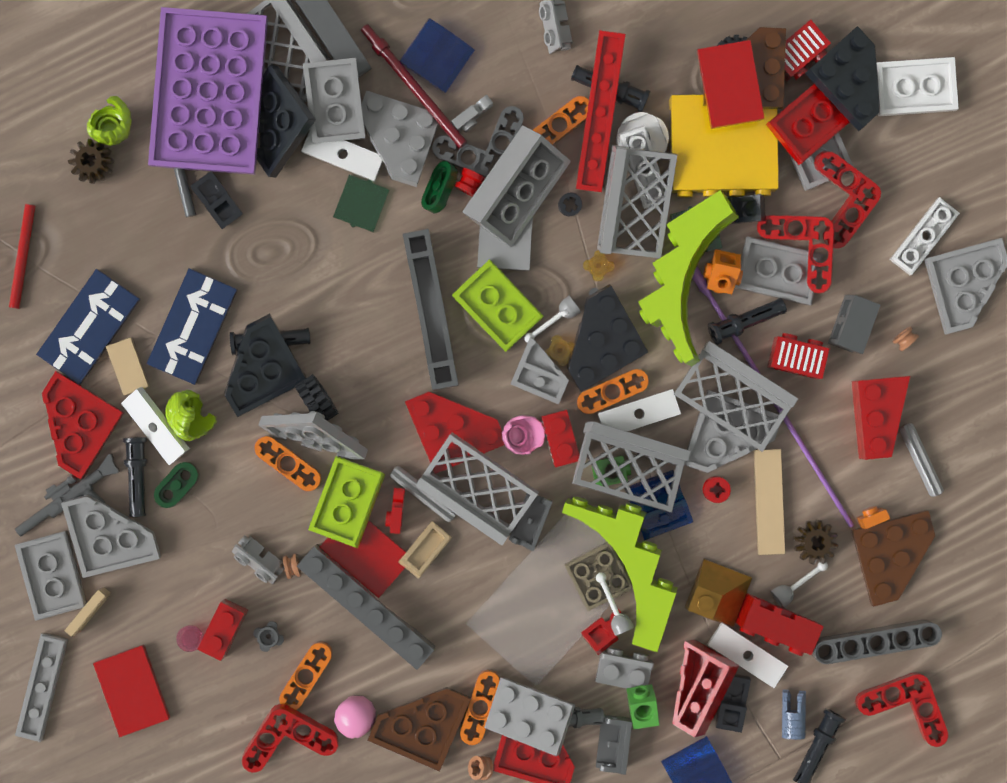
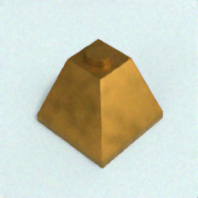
M703 559L685 608L708 619L734 626L752 577Z

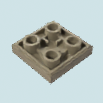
M608 542L564 564L587 612L608 602L601 583L596 580L598 573L602 572L606 575V583L613 599L633 589L632 582L616 551Z

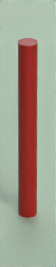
M25 204L9 302L10 308H20L36 207L34 205Z

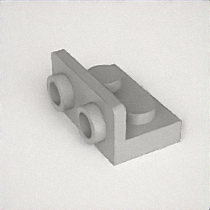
M609 647L607 651H603L600 654L595 682L622 688L649 685L654 662L649 660V655L634 652L633 656L624 655L621 649Z

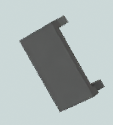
M845 295L828 344L852 353L863 354L880 304L857 295Z
M526 493L523 502H526L527 499L530 497L528 493ZM537 495L512 530L509 540L516 545L518 544L534 551L552 505V500Z
M604 715L603 725H600L596 768H600V771L626 775L632 728L631 718Z

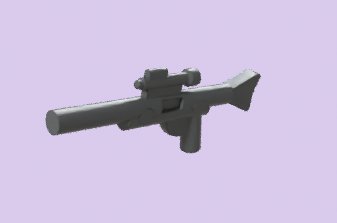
M108 454L98 469L72 488H70L69 484L75 483L77 478L71 474L60 485L56 486L53 484L46 489L47 494L44 498L46 500L51 498L53 501L15 528L17 534L23 536L49 516L55 518L63 512L61 503L65 500L91 495L105 503L93 491L94 487L92 485L106 475L120 472L115 464L113 454Z

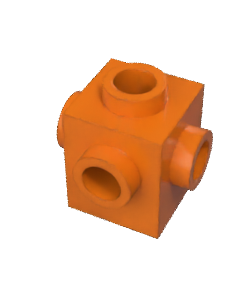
M715 249L711 263H706L703 272V278H707V289L716 293L732 295L735 285H740L743 276L741 255Z

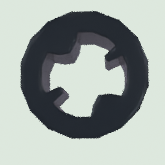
M566 193L559 199L558 209L564 216L570 217L580 212L582 200L577 194ZM571 197L575 199L574 204L577 208L575 211L571 209V212L565 210L566 205L563 202L565 198L568 201Z

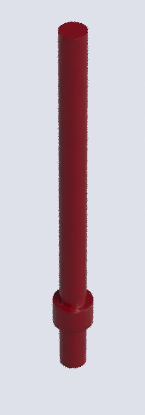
M369 24L363 26L360 31L372 44L374 52L385 59L459 149L465 146L467 143L466 139L389 49L390 45L386 40L380 38Z

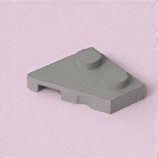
M530 337L511 385L559 404L569 379L540 345Z

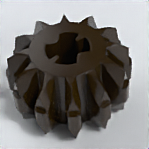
M87 139L86 146L79 141L77 146L80 150H70V153L75 156V158L68 160V164L75 166L72 168L71 173L73 175L79 174V180L82 182L88 178L90 184H95L96 176L99 180L105 181L103 172L111 174L112 170L107 167V164L114 163V159L108 157L112 152L111 149L104 148V144L100 142L95 144L92 139ZM91 156L96 159L93 160L95 164L92 167L87 164L90 163L88 158Z
M816 520L814 526L811 521H806L807 530L799 526L797 530L802 536L793 537L794 541L801 543L794 547L796 552L803 551L800 554V559L805 560L809 557V563L813 565L816 563L817 557L820 563H826L824 555L826 554L833 558L834 554L830 551V548H838L837 543L831 542V540L838 537L837 533H829L832 528L830 524H826L822 528L821 520ZM819 536L818 542L820 546H813L811 539L813 537L818 538Z

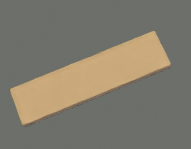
M781 449L763 450V452L754 450L758 555L785 554Z

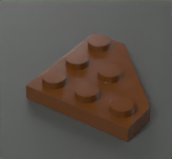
M759 27L747 40H751L763 109H782L784 105L786 28ZM703 88V106H707Z
M928 510L887 520L868 529L857 528L851 530L871 606L874 607L897 601L901 597L935 538Z
M446 687L378 714L367 741L440 772L471 697Z

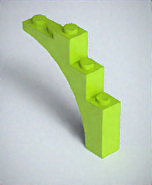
M721 190L666 224L670 230V233L667 235L672 244L677 248L652 263L656 269L653 272L656 280L661 286H664L638 302L642 308L639 313L645 323H650L657 328L663 325L661 327L662 333L668 341L672 340L676 347L673 350L675 356L680 363L684 362L691 367L700 362V359L692 343L688 326L687 302L690 284L697 264L707 247L724 228L739 218L729 199Z
M580 497L568 498L562 513L582 521L597 531L614 548L625 565L633 585L636 600V628L632 644L658 652L678 587L673 586L674 583L666 579L659 578L658 581L653 579L662 550L658 549L656 544L649 541L637 542L646 512L641 511L642 508L638 505L626 503V506L621 504L616 514L608 506L598 505V507L589 505L586 499Z

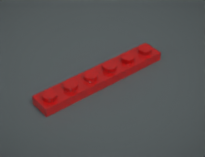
M599 30L576 189L602 193L626 34Z

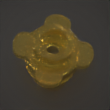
M597 250L590 260L584 261L583 268L593 275L594 281L599 282L603 280V276L607 272L614 270V263L608 261L605 254ZM596 264H601V268H597Z
M555 335L551 339L550 347L545 352L550 358L558 361L559 365L564 366L568 363V357L573 352L574 344L562 340L559 335ZM558 348L562 349L561 353L557 352Z

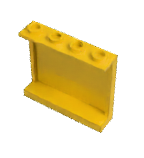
M672 95L670 97L671 152L677 154L671 193H677V197L681 198L693 197V193H703V197H710L719 190L729 192V196L734 197L745 196V192H755V195L771 196V192H775L778 189V139L766 126L777 115V109H763L765 119L761 121L711 129L707 106H703V95Z

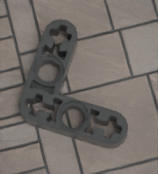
M514 106L506 107L501 112L486 151L466 143L457 152V160L455 161L452 160L453 153L445 152L444 155H441L440 149L437 146L438 144L443 145L444 142H448V147L456 151L457 145L449 136H439L433 142V153L441 161H446L462 169H470L486 178L489 174V169L485 165L487 163L491 164L494 159V155H489L490 151L497 155H502L505 151L496 148V138L505 136L511 143L522 127L523 113ZM512 112L516 113V119L519 120L518 123L513 122L510 128L511 132H515L514 135L507 131L499 130L500 126L506 129L508 120L504 117L505 115L510 116ZM465 151H472L476 155V160L473 164L466 165L461 161V155Z

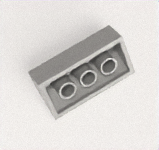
M522 125L462 212L486 231L512 247L571 161L541 134Z

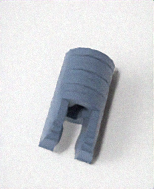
M782 691V738L805 739L806 691H799L797 710H791L790 691Z

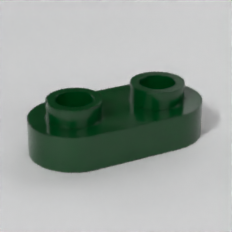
M443 161L434 168L421 199L422 207L425 210L436 214L447 205L448 198L458 177V170L454 165Z
M190 462L177 464L156 487L154 491L155 502L163 508L176 506L198 482V468ZM184 470H188L191 474L188 480L182 477ZM166 490L173 492L172 499L165 497Z

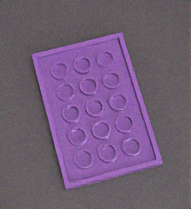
M161 7L148 159L149 166L255 175L268 23L266 15Z

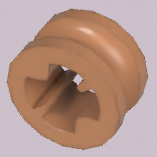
M911 326L904 329L892 341L894 344H899L900 351L905 350L919 337L917 333H912L913 328Z
M293 554L291 558L283 557L284 569L288 579H292L293 575L297 577L302 576L301 570L297 567L300 563L297 554Z
M474 756L470 759L468 772L472 779L488 780L493 774V762L489 757Z

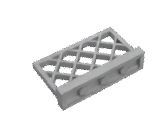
M265 0L247 13L263 15L264 10L271 4L276 10L275 23H267V25L274 26L272 41H266V44H270L271 48L269 60L265 59L264 62L268 63L267 68L273 64L286 66L284 75L287 80L289 79L290 67L303 69V66L291 64L293 49L303 50L306 55L305 63L330 60L291 0ZM280 19L283 20V22L285 23V25H284V24H280ZM279 27L287 28L291 32L290 44L277 42ZM295 40L297 41L299 46H294ZM276 46L289 48L286 63L273 61ZM303 70L301 85L290 84L293 87L300 88L299 96L305 103L307 101V94H304L306 86Z
M612 145L597 245L600 253L661 258L677 154ZM630 155L641 156L646 162L645 165L634 173L628 166ZM645 156L654 158L648 161ZM660 158L670 159L668 170L659 176L652 167V164ZM649 167L657 178L644 187L637 176ZM628 170L631 175L626 179ZM665 177H667L666 184L663 181ZM635 179L642 190L629 199L624 192L625 185ZM660 182L665 188V193L663 197L655 202L648 193V190ZM645 193L653 204L640 213L633 202ZM624 196L627 201L622 205ZM663 202V206H662V210H661V209L659 208V205ZM631 205L638 216L625 225L620 218L621 211ZM656 208L661 214L660 222L651 228L644 219V216ZM641 219L649 230L636 239L628 228ZM619 222H620V223L622 224V226H623L620 230H618V229H619ZM659 228L658 236H657L654 231H656V230ZM627 231L634 241L625 248L616 247L617 237ZM650 234H653L657 240L655 251L644 250L640 245V242ZM636 245H638V247H639L640 249H632V248L635 247Z
M706 342L698 356L700 362L689 369L674 395L763 452L798 398L712 342ZM705 358L713 364L715 375L700 378L698 366ZM718 368H720V369H722L723 371H725V373L719 374V373H718ZM694 372H696L697 379L690 380ZM731 375L735 378L737 389L722 392L719 377ZM716 377L719 393L704 396L701 380ZM698 381L701 397L690 399L681 393L687 383ZM740 382H742L748 387L741 388ZM752 389L757 392L759 403L744 406L742 391ZM738 392L741 407L726 410L723 395ZM720 396L723 411L712 413L707 410L705 399ZM762 396L768 399L769 401L763 402ZM702 400L703 407L695 401ZM774 403L783 409L777 419L767 421L764 405ZM760 406L763 422L748 424L745 409ZM742 410L745 425L733 427L729 424L727 413ZM724 414L725 421L716 415ZM768 423H773L772 427L769 430ZM764 424L766 436L759 444L751 438L749 427ZM746 428L747 435L739 430Z
M594 421L586 422L583 430L585 436L572 484L672 512L684 463L689 460L691 451ZM591 440L600 442L605 452L593 458L589 451ZM606 444L611 445V446H614V447H612L611 449H609ZM618 448L624 449L629 458L620 465H617L611 452ZM607 455L613 469L602 475L596 461ZM644 455L649 458L653 467L642 473L635 460ZM631 463L638 476L626 482L620 469ZM666 463L676 465L674 475L666 480L659 467ZM589 465H592L598 478L591 482L581 480L583 469ZM655 470L662 483L650 489L644 476ZM616 472L622 485L616 489H610L604 478ZM640 479L646 492L637 497L633 495L629 485ZM600 481L602 486L597 485L595 483ZM663 486L668 493L666 505L658 503L653 492ZM625 489L627 493L620 492V490ZM649 496L651 500H647L644 498Z
M453 432L449 435L415 485L500 545L504 544L509 534L539 493V491ZM451 442L461 447L462 457L450 458L448 447ZM444 454L445 459L440 460V458ZM478 459L483 462L485 471L472 473L469 460ZM464 461L467 474L454 476L451 463ZM446 464L449 477L440 478L431 471L436 465ZM500 474L503 476L507 486L493 488L491 475ZM486 476L489 489L476 491L473 478ZM468 479L471 491L462 493L457 489L455 481ZM522 489L530 497L526 502L515 503L512 490ZM508 491L510 504L497 506L495 493ZM490 494L492 506L482 507L478 504L477 495ZM512 509L514 519L510 525L500 519L499 510Z

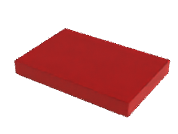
M751 40L698 49L697 55L711 129L764 120Z
M813 84L771 119L766 126L797 164L800 165L850 122L824 93Z
M368 520L358 548L328 537L319 547L377 598H380L405 569L399 563V560L406 551L370 520Z
M144 644L93 663L119 737L170 719Z

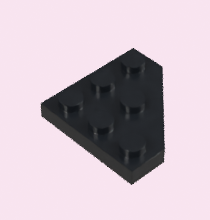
M857 26L805 74L848 121L860 131L879 113L875 44Z
M269 65L263 74L259 121L260 148H257L256 158L267 176L273 178L278 176L316 121L315 117L276 65Z
M610 284L586 298L585 310L581 323H579L574 341L575 345L567 365L570 375L581 392L648 353Z
M270 313L246 325L224 391L225 397L237 417L294 389L295 385L306 379L305 374Z

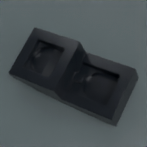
M212 171L190 186L221 229L243 215Z
M765 195L727 196L739 216L731 224L766 221Z
M735 674L717 710L716 728L742 733L747 711L746 701L751 682L749 676Z

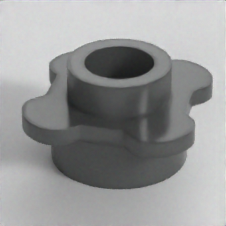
M274 621L268 622L267 626L263 628H256L253 632L263 652H268L271 647L282 645L284 642L283 635H280L277 630L278 624ZM267 634L271 635L270 639L266 637Z

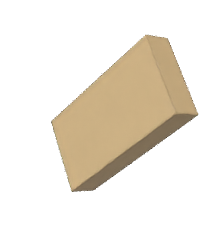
M133 338L106 346L124 396L132 394L140 387L143 389L150 387Z
M431 521L399 560V563L419 579L452 537Z
M104 587L97 590L65 629V632L71 637L79 634L110 597V592Z

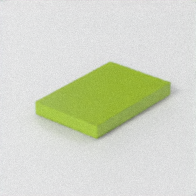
M490 259L452 294L458 303L505 352L544 317Z
M336 456L308 530L358 548L385 474Z

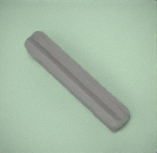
M908 423L901 426L899 431L931 497L940 495L944 492V489L914 424Z
M396 466L390 473V477L447 522H451L456 516L454 512L417 488L415 485L418 480L400 466Z

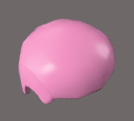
M516 416L506 423L502 431V440L505 447L514 454H531V452L541 447L544 443L545 430L543 424L533 416Z
M364 696L348 697L335 711L334 723L338 731L351 739L364 736L370 731L376 721V710L372 702Z

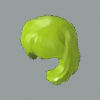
M110 96L106 100L107 103L114 106L108 105L100 110L95 109L87 123L89 136L95 141L109 146L120 144L127 139L132 123L130 110L118 96Z
M192 390L174 393L169 399L165 411L169 426L179 438L185 441H192L206 435L217 423V416L208 413L205 417L201 415L203 402L199 398L200 394Z

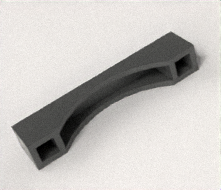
M425 229L404 233L403 239L419 314L432 390L459 386L430 231Z
M316 544L297 567L418 670L435 650V645L382 604Z

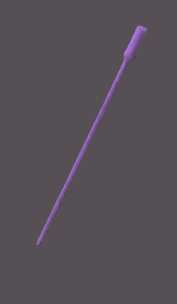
M697 266L693 280L698 286L699 292L701 291L709 299L721 320L727 319L712 296L711 290L707 289V281L703 278ZM735 335L732 336L749 366L760 373L740 339ZM774 404L780 414L783 409ZM786 415L784 418L785 424L850 528L853 527L852 520Z

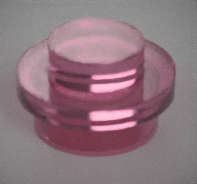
M187 625L179 630L176 641L183 651L193 652L198 649L203 639V634L198 627Z

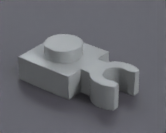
M485 95L475 105H471L454 118L451 123L459 132L462 130L468 132L477 124L476 119L493 106V102L488 95Z

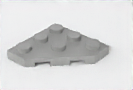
M366 91L362 102L364 127L370 136L374 148L386 165L392 180L417 187L439 125L438 122L426 109Z
M1002 238L924 259L945 334L972 328L977 321V316L990 298L1001 274L1007 268V253Z
M707 390L706 395L716 394V392ZM720 396L705 399L707 410L712 413L723 411ZM724 396L726 410L741 407L739 400ZM759 407L745 409L748 424L763 422ZM742 410L727 413L730 425L733 427L745 425ZM765 410L767 421L777 419L779 414ZM700 412L687 450L691 451L689 460L685 461L684 465L708 473L750 453L756 448ZM724 414L716 415L725 421ZM768 423L769 430L772 427L773 423ZM764 424L749 427L751 438L759 444L766 436ZM746 428L739 430L747 435ZM778 429L776 430V432H775L774 435L772 436V438H771V440L769 441V443H771V442H773V441L775 440V437H776V435H777Z
M311 411L308 414L293 412L290 415L275 413L272 416H262L258 425L276 438L287 440L288 437L295 441H302V446L322 451L323 448L337 453V457L346 460L365 459L368 451L367 448L359 444L360 441L357 438L348 436L342 432L340 426L329 423L325 420L323 414Z
M91 495L65 500L61 503L83 578L160 559L161 554L154 531Z

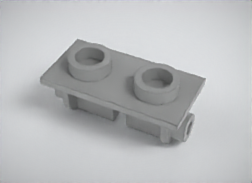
M543 0L539 3V16L543 20L545 30L544 42L548 46L549 54L560 48L561 51L571 49L573 41L569 25L560 26V22L568 20L565 1Z
M244 535L238 542L241 547L236 544L232 550V553L235 554L234 558L241 565H249L254 569L255 575L265 583L269 581L273 584L277 579L275 573L280 575L284 571L283 562L268 551L263 558L259 556L264 547L251 536L248 538Z

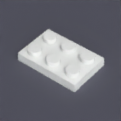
M955 57L876 63L879 97L878 116L948 112L959 109Z

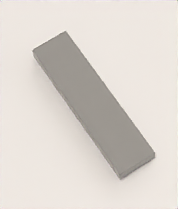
M41 633L15 736L38 742L43 741L68 643L67 638Z

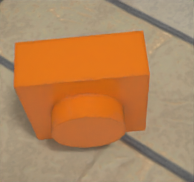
M877 506L863 510V515L857 517L860 527L864 529L890 520L887 510L883 508L878 509Z

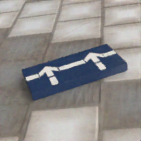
M188 268L147 364L196 385L238 289Z
M95 269L36 355L81 385L106 350V346L111 343L141 299L100 270Z

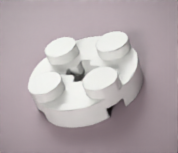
M638 112L628 116L622 122L617 131L616 145L623 146L619 136L620 133L645 125L653 151H666L669 134L666 125L658 117L645 112Z

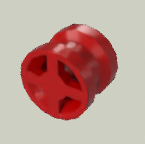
M463 168L461 172L462 177L460 181L456 182L454 187L473 197L485 180V177L470 169Z
M714 476L708 478L703 483L702 491L707 500L714 503H722L730 496L731 488L728 481L724 478Z

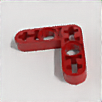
M823 151L814 160L815 169L849 195L848 199L831 220L834 224L835 232L840 231L839 236L842 237L840 241L834 240V248L840 249L850 241L881 197V190L876 183L840 156L830 151ZM824 158H832L830 163L839 169L836 172L827 167L823 169L825 164L822 160ZM851 171L854 175V180L850 185L845 186L841 181V177L844 172ZM865 188L871 189L870 192L873 196L871 198L866 197L863 200L865 197L863 190ZM854 201H862L861 204L866 205L863 209L862 206L855 204ZM850 208L858 210V217L853 222L846 220V212ZM841 221L843 224L849 226V230L845 228L841 230L843 226L839 225L838 223ZM826 227L824 233L829 231L830 227ZM826 240V241H824V242H825L827 245H829L830 240Z
M768 215L766 216V221L758 222L757 231L765 239L809 241L808 287L813 292L819 294L825 293L830 289L833 273L835 233L834 224L826 217ZM768 220H772V224L781 226L780 220H785L783 226L785 235L780 236L781 230H772L771 235H767V231L763 230L762 227L767 225ZM793 221H800L803 225L802 233L797 236L791 235L788 230L789 224ZM820 222H825V226L830 227V230L824 233V241L830 240L829 245L823 243L814 245V239L820 241V233L815 231V227L820 226ZM818 248H825L828 251V259L823 263H818L814 260L813 254ZM813 265L817 267L828 266V272L822 270V278L827 279V284H823L821 289H817V285L812 284V280L818 277V270L812 271Z
M914 672L866 689L856 696L855 705L857 709L868 716L910 702L923 739L934 747H940L948 740V731L928 678L921 673ZM914 679L923 682L920 685L919 691L914 688L906 690L909 694L908 696H906L905 690L901 686V683H904L906 687L914 685ZM890 687H897L899 690V697L895 701H889L886 698V691ZM877 692H879L880 698L884 702L883 705L879 701L872 702L870 709L862 706L865 703V697L871 700L879 698L876 694ZM926 702L931 703L933 707L932 713L926 717L921 716L919 712L920 706ZM924 722H932L934 728L941 731L938 734L937 740L929 737L932 734V729L929 724L924 725Z
M277 704L270 710L244 750L242 765L245 770L251 773L261 771L284 736L293 739L320 755L330 756L338 748V736L332 729L285 704ZM282 713L285 714V719H282L278 724V728H276L274 725L277 716H280ZM303 724L308 725L311 728V732L308 735H300L296 730L297 727ZM316 731H318V737H315V740L312 741ZM264 733H271L275 740L270 744H266L261 741L260 736ZM331 739V744L322 746V740ZM259 748L261 752L259 753L258 761L255 760L251 763L249 761L250 757L253 758Z

